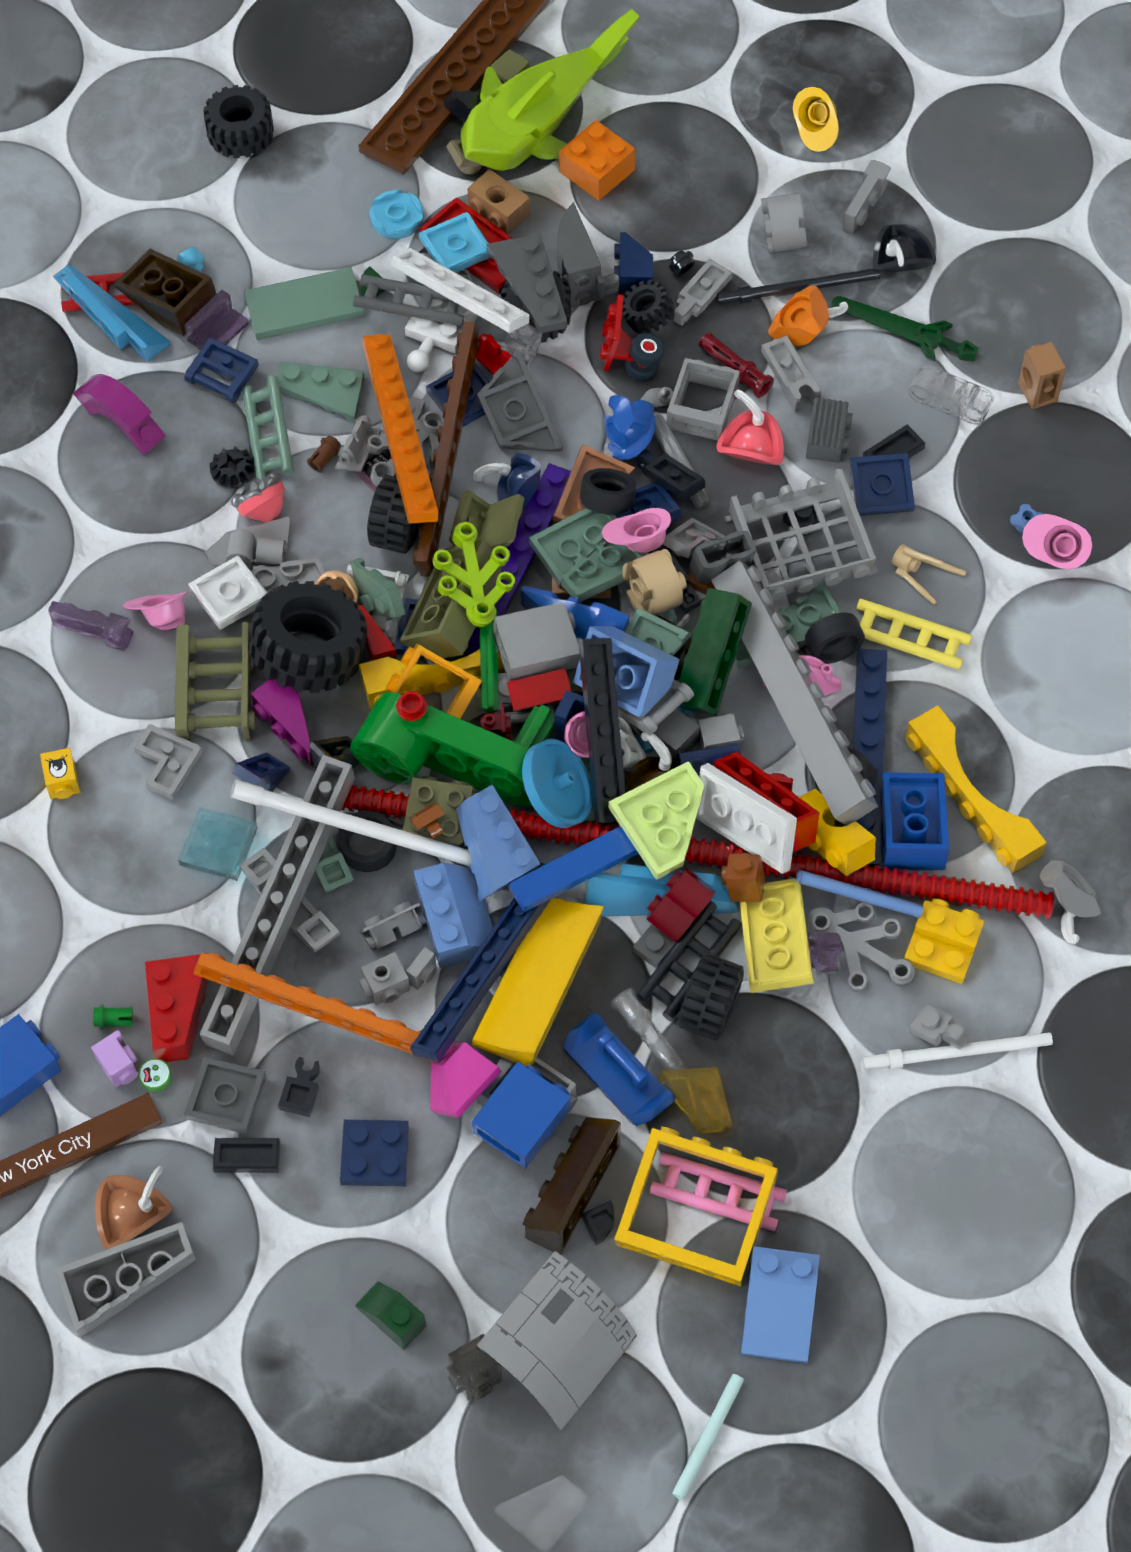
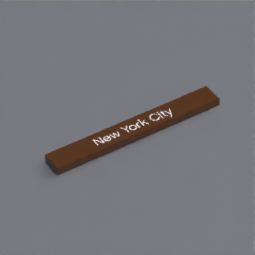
M146 1093L1 1160L0 1199L163 1124L150 1094Z

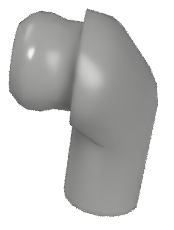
M669 387L649 389L640 400L648 401L654 407L667 406L670 404L673 390Z

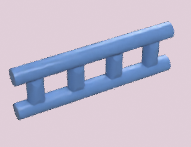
M798 869L795 881L803 885L918 918L921 917L923 912V906L915 902Z

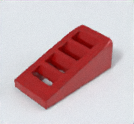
M363 605L358 606L357 609H361L367 624L365 645L371 661L385 657L397 660L394 645Z

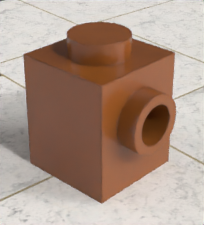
M750 853L729 854L728 865L722 868V884L727 885L730 900L734 902L762 901L766 877L761 856Z

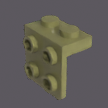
M470 490L463 492L449 542L455 545L452 540L455 527L459 523L469 522L477 529L476 541L484 540L492 549L496 546H509L516 538L517 525L523 512L524 497L516 494L489 504ZM462 531L463 534H466V535H469V534H470V533H468V532H466V531Z
M423 776L422 779L413 777L403 831L450 845L461 846L464 843L456 808L467 798L475 795L473 786L462 781H452V783L440 782L438 778ZM436 801L444 813L443 816L436 819L443 833L432 838L425 826L417 830L409 817Z

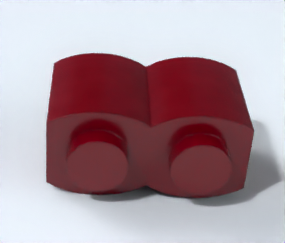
M687 867L681 873L676 870L665 884L669 889L662 897L656 894L646 907L649 911L646 920L674 942L679 940L715 895V889Z

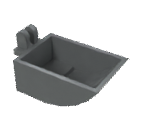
M573 202L565 211L559 223L557 233L558 273H560V278L564 277L567 280V286H570L571 307L583 306L592 301L603 300L606 295L616 293L619 290V276L617 274L602 277L601 263Z

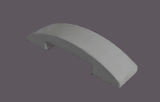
M262 848L239 865L260 895L276 862L265 848ZM303 896L289 929L308 948L316 953L339 936L340 932L321 910L318 912Z

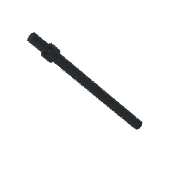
M873 268L750 288V285L741 286L734 291L717 293L718 304L739 301L740 304L752 302V299L799 292L810 285L824 288L880 279L881 274L880 271Z

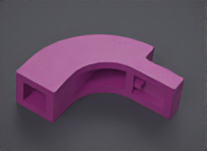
M104 374L93 375L73 393L90 415L99 413L112 420L142 455L148 453L166 436L149 414L152 412L131 390L110 376Z

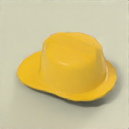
M804 88L794 99V118L804 145L813 151H825L833 146L838 137L839 125L836 116V105L821 88Z

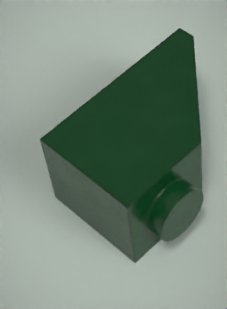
M379 1281L355 1305L361 1313L402 1350H405L426 1327L425 1315L400 1292Z

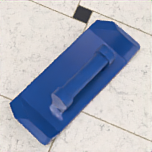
M594 1012L568 1032L563 1045L567 1055L633 1125L638 1126L651 1121L676 1100L673 1093L665 1089L611 1032L600 1015Z

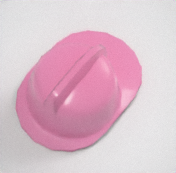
M649 508L636 514L610 521L604 526L602 535L609 543L626 545L629 550L634 552L648 553L656 550L664 543L666 529L670 525L671 516L665 509Z
M1037 515L1029 520L1023 530V544L1028 553L1036 559L1058 568L1068 570L1078 568L1091 555L1092 541L1087 530L1076 523L1056 515Z
M188 591L169 595L139 597L125 602L123 608L140 609L148 623L160 630L177 628V625L185 624L183 597L188 594Z

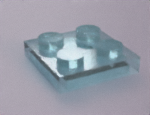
M199 807L179 856V865L238 881L242 871L239 865L246 861L258 829L257 822Z

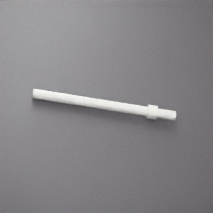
M1051 1033L965 1043L961 1050L952 1045L901 1052V1049L887 1050L886 1054L862 1057V1064L864 1069L887 1066L889 1069L903 1068V1064L1049 1046L1053 1044Z

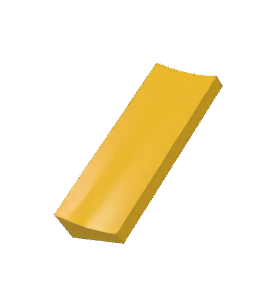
M555 897L550 900L517 948L473 1037L472 1046L514 1063L518 1061L525 1067L527 1065L533 1066L600 925L604 906L574 903Z

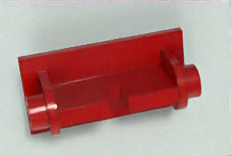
M483 333L479 336L478 342L480 344L476 360L494 375L512 356L506 350L503 351L501 349L502 346L494 340L491 334Z

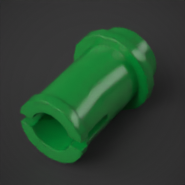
M100 1004V1007H94L93 1025L99 1026L100 1029H104V1026L133 1027V1007L104 1008V1005Z

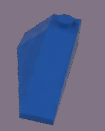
M525 585L521 588V605L526 610L564 602L567 612H572L575 620V629L573 631L576 638L586 639L590 626H614L625 632L630 622L629 615L604 604L594 602L592 606L580 604L579 598L570 596L568 601L559 599L555 593Z

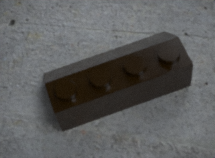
M585 1117L581 1126L576 1125L573 1128L568 1142L571 1143L566 1154L561 1152L557 1157L553 1170L556 1171L551 1181L545 1180L538 1194V1197L541 1199L536 1209L531 1207L524 1218L523 1226H525L526 1239L552 1252L562 1254L582 1217L581 1214L587 1208L620 1147L621 1122L614 1119Z

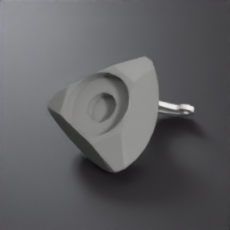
M1051 860L1042 869L1040 879L1044 886L1055 889L1056 897L1065 909L1061 919V932L1066 942L1076 944L1080 937L1074 934L1073 917L1087 918L1100 915L1101 909L1095 890L1074 867L1064 861Z

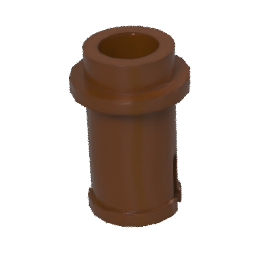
M328 435L326 438H322L320 441L321 445L307 460V464L319 473L323 471V468L334 455H338L341 444L333 436Z

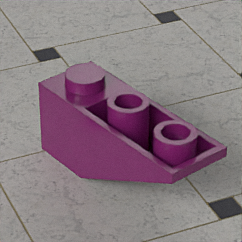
M274 679L268 680L251 693L254 704L252 710L255 711L256 716L261 721L266 719L269 722L273 733L279 740L285 739L291 745V751L299 760L305 759L312 767L309 749L311 742L299 693L293 691L294 688L286 686L284 688L279 686Z

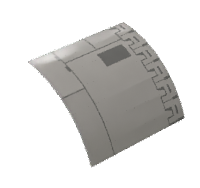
M554 1252L477 1346L517 1378L541 1403L558 1428L562 1430L637 1337V1334L614 1302L589 1277L562 1255Z

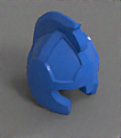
M620 395L610 396L608 405L614 411V415L612 417L610 415L605 416V431L610 441L608 448L613 454L612 457L617 460L632 459L643 452L652 440L655 431L654 405L645 400L631 402L628 398Z

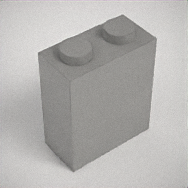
M564 602L494 617L493 634L508 681L563 668L569 670L578 667L580 660L578 641L581 638L575 637L573 631L575 629V620L572 612H567Z

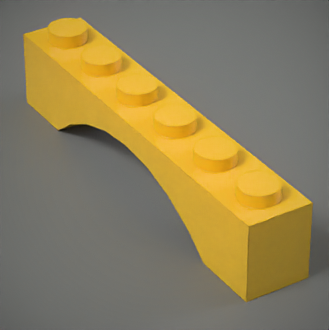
M480 649L469 656L450 662L480 679ZM498 649V673H506ZM385 657L359 664L361 681L370 709H372L380 694L389 692V690L385 689L386 685L394 673L399 675L404 666L401 661ZM415 664L399 694H404L408 691H415L420 695L433 692L442 693L452 687L462 685L464 679L438 664Z
M937 705L908 722L905 736L906 742L911 750L917 751L923 758V763L929 773H944L946 795L952 796L955 799L964 818L970 819L977 827L978 835L982 841L989 843L995 850L996 858L1004 867L1007 866L1014 874L1042 857L1047 842L1029 819L1013 815L997 807L983 797L971 784L957 756L955 744L956 727Z

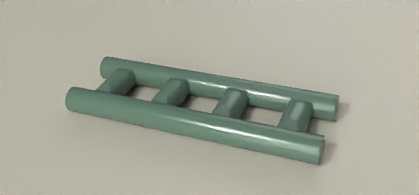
M275 375L267 378L268 387L253 392V387L249 385L242 388L257 479H260L262 476L268 477L267 473L282 468L284 475L294 473L279 381ZM270 398L272 410L257 415L256 403ZM274 421L276 433L261 439L259 427ZM278 445L280 457L265 462L263 450Z

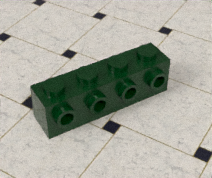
M708 588L706 597L702 600L701 613L697 625L692 631V641L688 654L683 659V669L679 679V683L687 684L694 693L693 698L679 705L685 710L717 717L752 606V602L742 595Z

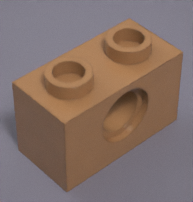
M490 169L467 188L468 206L507 234H510L530 216V197Z
M1052 342L1043 345L1037 344L1025 350L1018 384L1032 409L1057 402L1060 395L1066 367Z

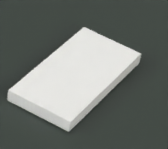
M707 763L701 766L699 778L704 783V791L696 819L747 852L760 855L763 862L783 874L790 871L797 818L711 764Z

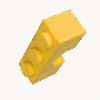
M813 789L799 797L820 812L816 841L809 845L810 849L818 852L832 867L837 868L845 876L875 860V836L856 821L847 826L834 827L835 818L823 795L818 790Z

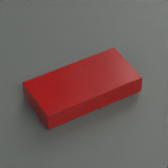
M565 668L506 682L514 713L532 709L534 706L540 707L541 705L561 702L566 690L571 691Z

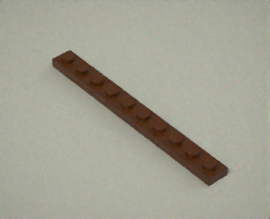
M464 321L462 333L457 335L458 353L452 359L453 378L448 380L447 392L449 398L448 402L443 404L444 423L438 429L439 448L434 450V472L429 475L439 512L438 522L419 524V547H415L413 552L414 565L418 566L422 577L430 576L434 567L432 563L433 557L439 548L479 346V334L475 322Z

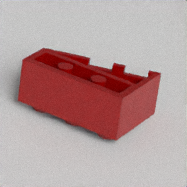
M200 954L145 962L152 1050L156 1059L172 1062L190 1058L199 1023L198 1017L201 1005L204 1003L208 979L193 974Z

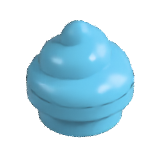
M196 247L189 248L177 256L180 263L199 272L204 267V255L202 252H198Z

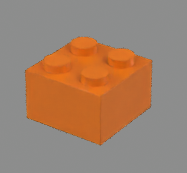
M597 120L559 150V172L598 201L635 170L636 148Z

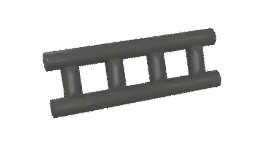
M361 275L360 285L367 286L364 297L354 296L353 306L463 326L464 315L457 314L459 304L431 288L418 284ZM378 289L394 291L392 301L375 299ZM405 294L421 296L419 307L402 304ZM432 299L448 301L446 312L429 309Z

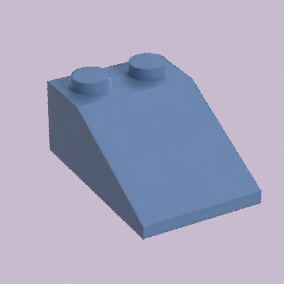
M753 1246L741 1355L808 1363L820 1255Z

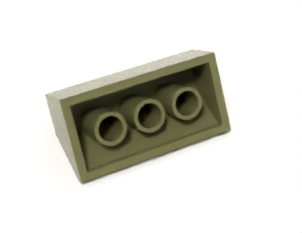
M484 540L475 541L474 544L479 571L490 560L493 551ZM453 546L442 549L451 554V561L466 571L462 548ZM442 557L438 558L440 562H447L446 559ZM500 566L483 586L485 597L493 589L503 566ZM433 567L399 642L411 648L419 644L442 658L463 655L468 648L470 637L477 626L469 621L466 615V608L449 596H443L439 593L438 584L443 576L451 575L444 570H438ZM456 580V588L472 597L470 589ZM442 584L447 589L452 588L450 584Z

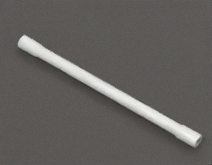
M235 780L232 786L230 798L277 809L467 865L471 868L470 864L472 862L469 850L271 792L263 787L240 780Z

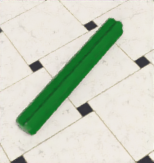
M480 609L481 613H486L485 610ZM494 620L489 625L480 627L481 709L486 713L496 712L499 709L498 646L493 634Z

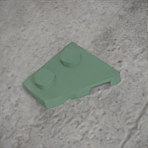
M362 558L350 561L360 594L359 603L365 607L371 616L397 618L406 614L398 586L395 583L386 579L376 569L368 571L365 568V560Z

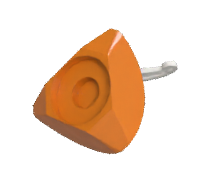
M810 285L796 293L776 314L768 329V334L774 339L788 336L793 346L806 345L826 327L829 318L845 313L848 309V304L841 302L840 307L828 308L820 290L815 285Z

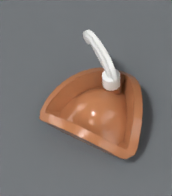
M158 1166L151 1174L147 1183L126 1175L109 1176L101 1182L95 1198V1220L99 1238L104 1249L130 1241L170 1214L172 1211L171 1203L161 1192L154 1188L163 1167Z

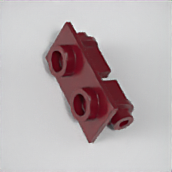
M501 705V713L486 714L481 718V728L512 741L511 716H504V705Z

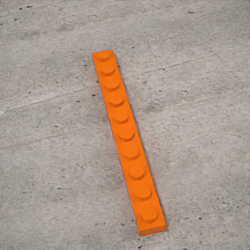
M391 334L363 336V349L408 524L438 522L439 512Z

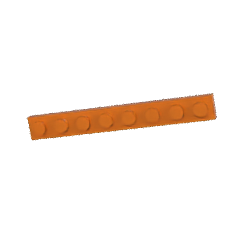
M201 952L193 972L197 976L412 1055L410 1047L422 1031L417 1032L406 1028V1025L398 1020L390 1019L387 1021L376 1017V1014L368 1009L360 1008L357 1010L346 1006V1003L341 999L334 997L327 999L316 995V992L311 988L305 986L297 988L289 985L279 976L259 974L249 965L232 964L216 953L205 954Z

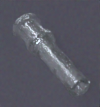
M629 988L623 991L611 1002V1007L614 1010L618 1009L627 1021L626 1026L629 1030L639 1034L668 1072V1075L670 1077L676 1076L677 1073L675 1071L677 1070L680 1073L686 1067V1063L682 1061L652 1022L651 1011L644 1009L635 997V990Z

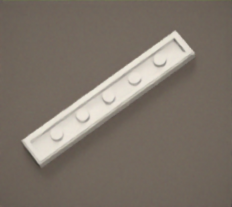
M412 248L391 257L390 266L508 333L529 323L528 313Z

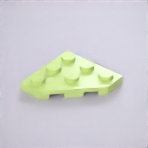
M689 761L609 801L608 808L656 880L683 867L704 791V783Z

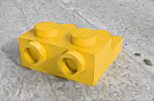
M933 899L931 902L925 900L922 915L917 920L904 959L908 960L914 968L963 984L983 928L984 920L979 919L978 913L969 909H963L961 912L949 909V904L941 899Z

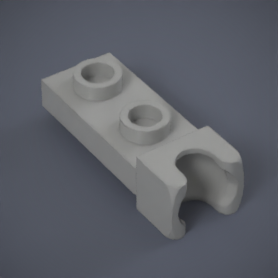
M870 161L864 171L863 184L845 212L843 231L853 235L857 226L864 224L869 206L874 207L878 197L882 196L888 186L889 180H886L891 170L890 166L880 161Z
M788 336L762 345L761 352L786 393V399L795 412L800 410L798 403L801 397L809 398L812 404H814L815 398H821V389L813 375L809 374Z

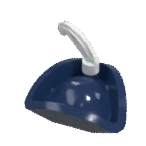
M515 453L511 458V465L491 463L475 470L473 479L477 482L482 481L483 476L495 472L502 474L497 486V501L520 494L524 497L523 509L527 507L540 484L541 463L523 453Z

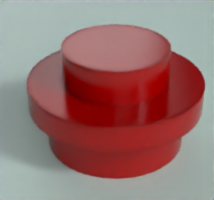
M408 691L397 700L396 710L403 720L417 721L426 714L427 702L419 693Z

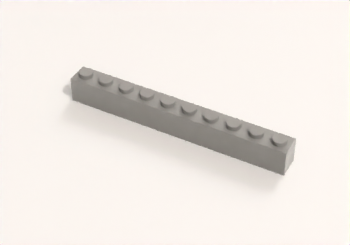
M739 560L711 581L717 590L740 594L752 602L741 639L834 818L847 826L878 807L873 797L876 794L875 789L861 775L860 771L863 767L854 754H850L847 748L850 743L846 735L841 730H838L834 724L837 718L831 708L824 705L821 699L824 697V693L816 682H812L809 676L812 673L809 665L797 654L796 651L799 650V646L790 634L787 635L784 629L787 626L786 621L778 611L775 612L772 606L775 603L772 595L767 589H763L760 581L763 580L761 574L753 565L749 567Z
M323 755L303 801L341 812L355 779L352 765ZM296 815L232 959V964H246L253 967L257 973L269 976L334 826ZM221 984L200 1032L204 1044L234 1056L259 998Z

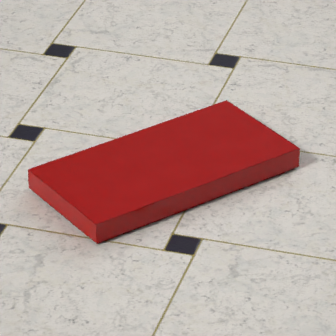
M457 197L419 229L420 233L468 212L489 244L513 239ZM488 258L466 268L469 273L496 293L500 294L507 279L505 276H502L493 258Z

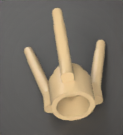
M904 544L898 547L892 558V565L898 567L895 574L903 577L932 605H935L937 601L908 572H916L921 562H925L961 576H966L967 574L965 570L919 553Z

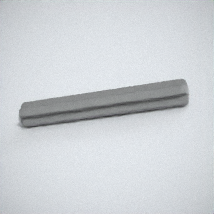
M657 414L655 416L654 435L664 453L693 470L664 417ZM705 489L690 497L696 508H702L709 504V496Z

